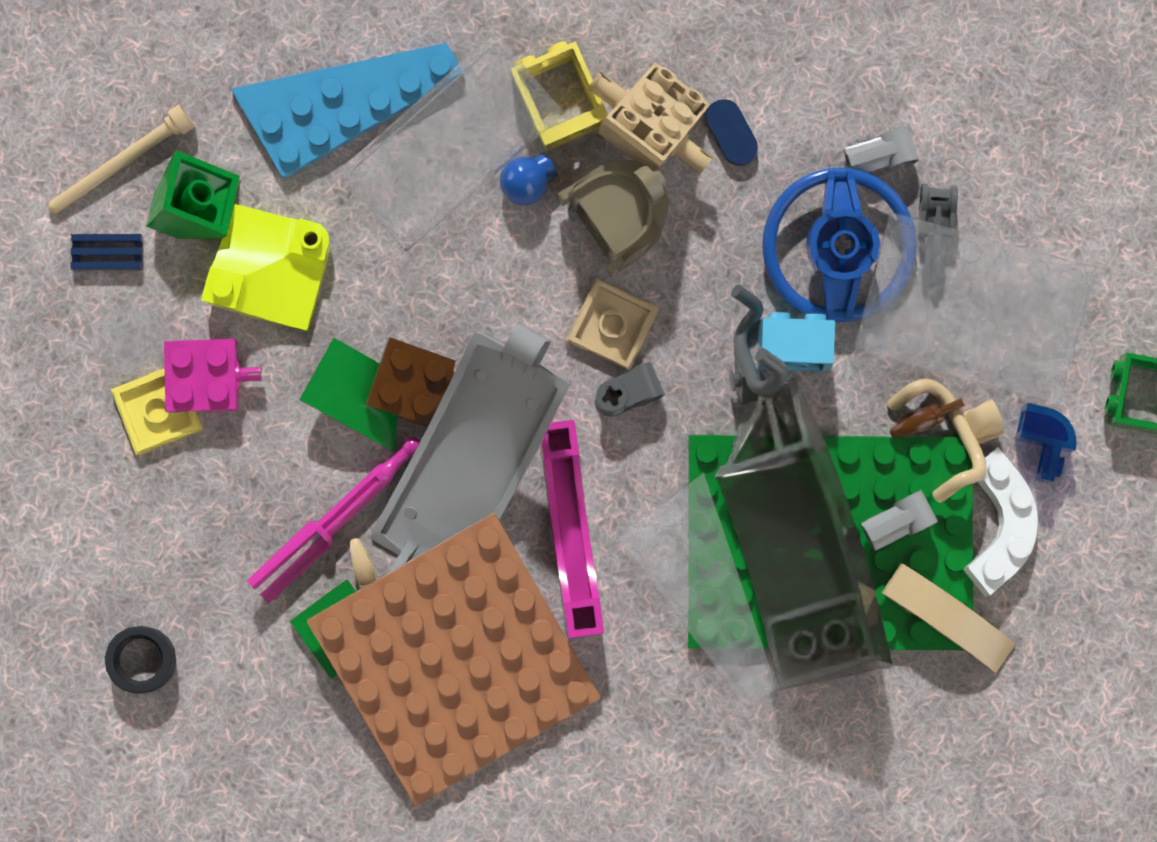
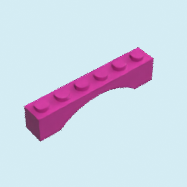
M575 420L553 422L540 446L567 639L604 634V626L586 515Z

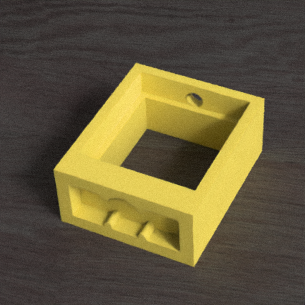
M566 41L559 42L549 47L547 54L536 59L534 55L522 58L515 63L516 67L511 69L512 79L545 152L600 129L602 122L608 116L602 99L588 90L593 79L576 41L568 45ZM571 61L593 110L546 130L525 81Z

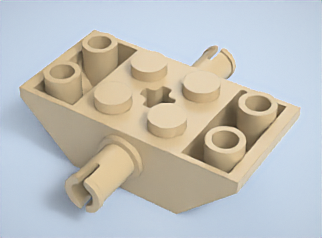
M655 62L631 90L628 88L625 91L604 75L602 71L598 73L589 85V91H592L613 107L602 122L598 134L632 160L647 165L650 169L657 167L660 170L670 156L674 157L676 155L700 175L713 159L712 155H709L688 139L690 136L688 133L710 104L704 100L697 90L687 87L678 80L668 68L661 67Z

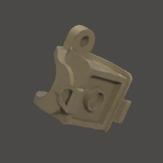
M625 159L611 160L597 167L585 177L557 194V200L562 207L566 204L569 209L573 207L608 258L609 264L606 266V272L610 278L636 262L654 247L661 236L669 206L668 195L664 187L667 185V182L657 167L650 169L647 165Z

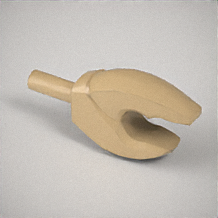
M355 538L350 541V550L354 574L361 589L377 580L378 577L367 549L363 547L359 538Z

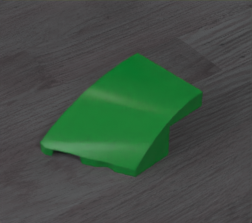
M333 337L299 400L394 452L396 449L397 433L396 415L365 405L379 363Z

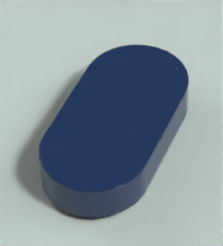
M720 99L713 102L707 110L706 123L724 158L734 166H745L751 163L757 154L758 144L741 110L731 100Z

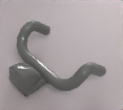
M738 284L732 289L731 296L748 307L749 311L740 321L733 339L736 353L735 373L730 370L729 380L732 391L737 389L741 403L744 405L749 402L764 400L771 393L780 389L787 381L789 372L786 364L765 348L758 350L755 359L774 372V375L766 379L763 373L756 368L747 341L752 328L762 317L763 304L757 296Z

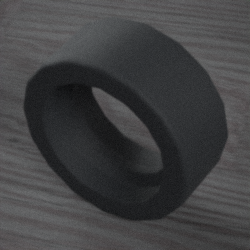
M147 626L128 627L117 633L108 644L105 654L106 672L112 682L123 691L134 694L154 692L163 687L172 677L176 665L175 648L169 637L160 630ZM143 638L157 645L161 652L162 662L155 676L148 680L136 681L124 674L120 665V656L127 643L134 639Z

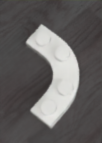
M999 447L993 449L985 456L987 471L984 478L978 482L997 509L999 521L997 534L989 547L963 569L985 597L994 593L1024 565L1034 547L1038 528L1037 509L1031 490L1021 474Z

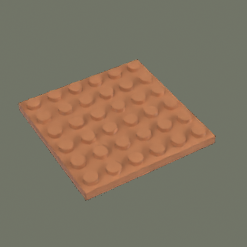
M494 512L307 619L312 632L414 806L601 698Z

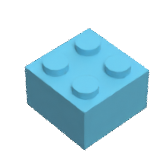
M769 313V318H763L758 327V350L765 348L786 364L788 370L828 372L834 364L835 321L826 320L827 315L806 314L805 319H791L790 313ZM757 361V369H768Z

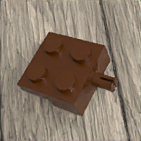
M388 337L365 405L428 428L449 386L456 360Z

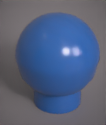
M544 152L533 159L530 157H519L509 161L504 166L500 175V187L504 196L512 203L531 205L536 203L545 194L548 182L557 177L558 173L553 162Z

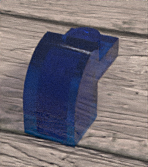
M1026 403L1022 406L1015 440L1042 446L1034 481L1050 484L1054 482L1055 477L1060 478L1065 457L1060 456L1061 451L1067 453L1076 451L1077 439L1075 430L1070 421L1055 409L1032 403Z

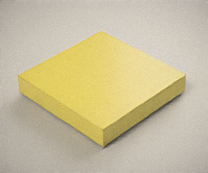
M164 369L111 389L137 456L203 430L197 412H165Z

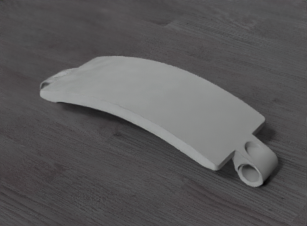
M520 323L515 326L505 345L481 331H477L472 336L422 440L371 533L373 541L399 555L387 573L493 512L498 520H501L570 387V382L567 379L540 365L551 343L549 339Z

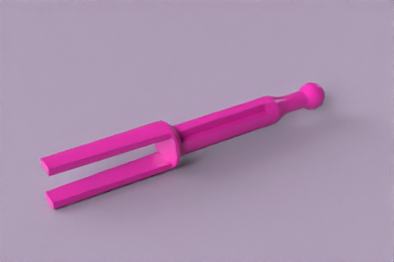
M415 437L407 438L403 442L402 448L391 459L376 466L318 522L309 521L247 580L248 584L256 590L319 533L320 537L260 594L269 604L329 549L333 542L332 536L392 481L398 469L413 457L420 440Z

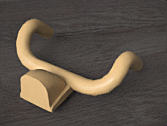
M919 379L908 384L887 401V405L892 411L896 412L922 393H930L935 396L943 406L956 401V399L945 386L937 381ZM992 399L965 412H962L961 408L948 413L971 459L972 469L953 476L934 490L933 497L937 502H944L961 488L979 482L984 478L987 466L980 444L1004 434L1001 414Z

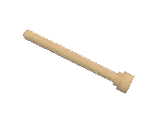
M176 105L168 111L169 115L164 118L165 122L55 197L48 203V210L53 214L59 213L173 133L175 136L181 132L184 135L195 128V125L181 105Z

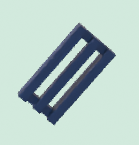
M71 234V270H143L142 234ZM80 243H135V248H80ZM80 256H135V261L80 262Z

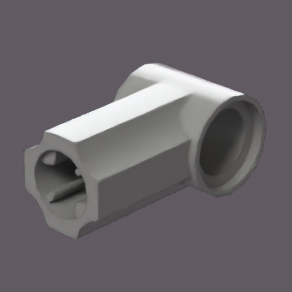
M908 126L889 130L878 136L879 138L844 149L847 167L869 174L887 168L891 171L899 169L898 165L905 164V167L919 161Z
M922 490L893 504V508L883 513L881 512L860 524L867 541L874 551L907 534L911 536L938 522Z

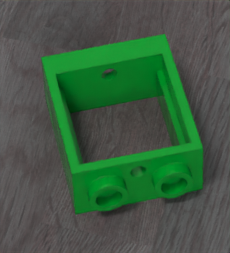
M1126 352L1120 356L1119 360H1114L1110 380L1115 381L1113 395L1109 394L1107 396L1104 415L1109 416L1108 425L1157 434V423L1122 416L1131 367L1157 372V358Z

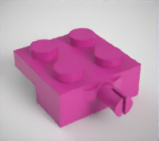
M236 339L164 341L165 412L167 413L240 412L239 388L241 382H262L261 366L241 368L238 360V341Z

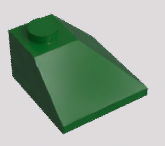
M176 150L153 195L146 227L177 239L225 238L229 229L240 176Z

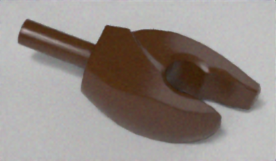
M960 398L939 408L937 403L915 409L897 421V425L890 429V434L892 438H900L926 431L936 424L944 422L943 415L964 407V402Z

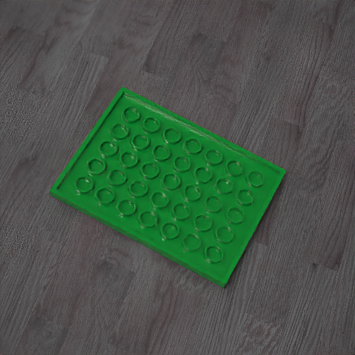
M689 435L688 648L963 650L917 616L907 612L882 594V591L900 564H904L973 611V581L963 570L973 561V484L961 488L942 503L937 502L933 497V491L950 478L972 468L971 459L960 437L892 438L886 436ZM922 490L938 522L911 536L907 534L874 551L867 541L860 524L881 512L883 513L893 508V504Z

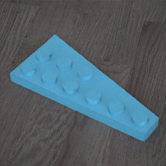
M443 43L236 87L231 90L285 180L465 76L448 44Z

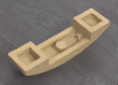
M900 564L882 591L883 595L907 612L917 616L994 673H997L1015 646L1013 641L977 613L904 564Z

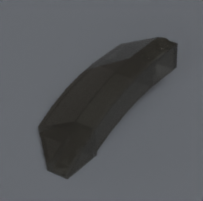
M796 378L789 379L774 393L758 396L756 400L758 405L750 420L744 422L731 446L734 448L725 466L721 465L714 477L718 480L748 566L763 620L778 690L858 675L893 665L868 563L844 489L799 381Z

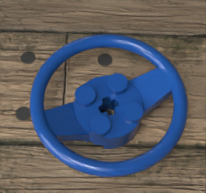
M841 167L827 168L812 172L798 179L778 197L771 208L764 227L762 240L763 259L773 286L793 308L805 315H827L826 320H833L837 323L851 322L877 313L892 302L901 292L914 265L916 234L906 205L888 184L861 170ZM824 183L822 216L814 220L812 227L808 231L806 249L813 269L822 274L825 307L808 301L791 287L781 271L776 251L778 228L789 206L807 190ZM856 184L872 190L889 205L898 221L902 236L901 259L893 279L880 294L858 306H855L862 274L868 271L878 259L881 244L878 230L862 214ZM841 234L846 236L845 241H851V248L845 249L844 255L839 254V249H835L834 246L835 241L840 239Z

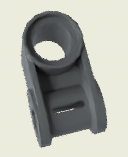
M647 362L601 384L596 393L595 404L601 414L613 417L635 407H641L663 397L665 393L651 362ZM607 391H610L612 395L619 394L617 406H612L610 402H603Z

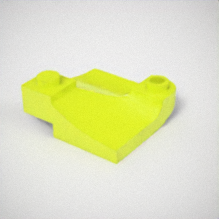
M234 204L227 236L222 238L212 266H210L201 301L206 305L237 312L240 315L308 332L330 252L331 240L327 230L315 222L292 219ZM310 234H315L318 237L314 245H307L305 243L306 237Z

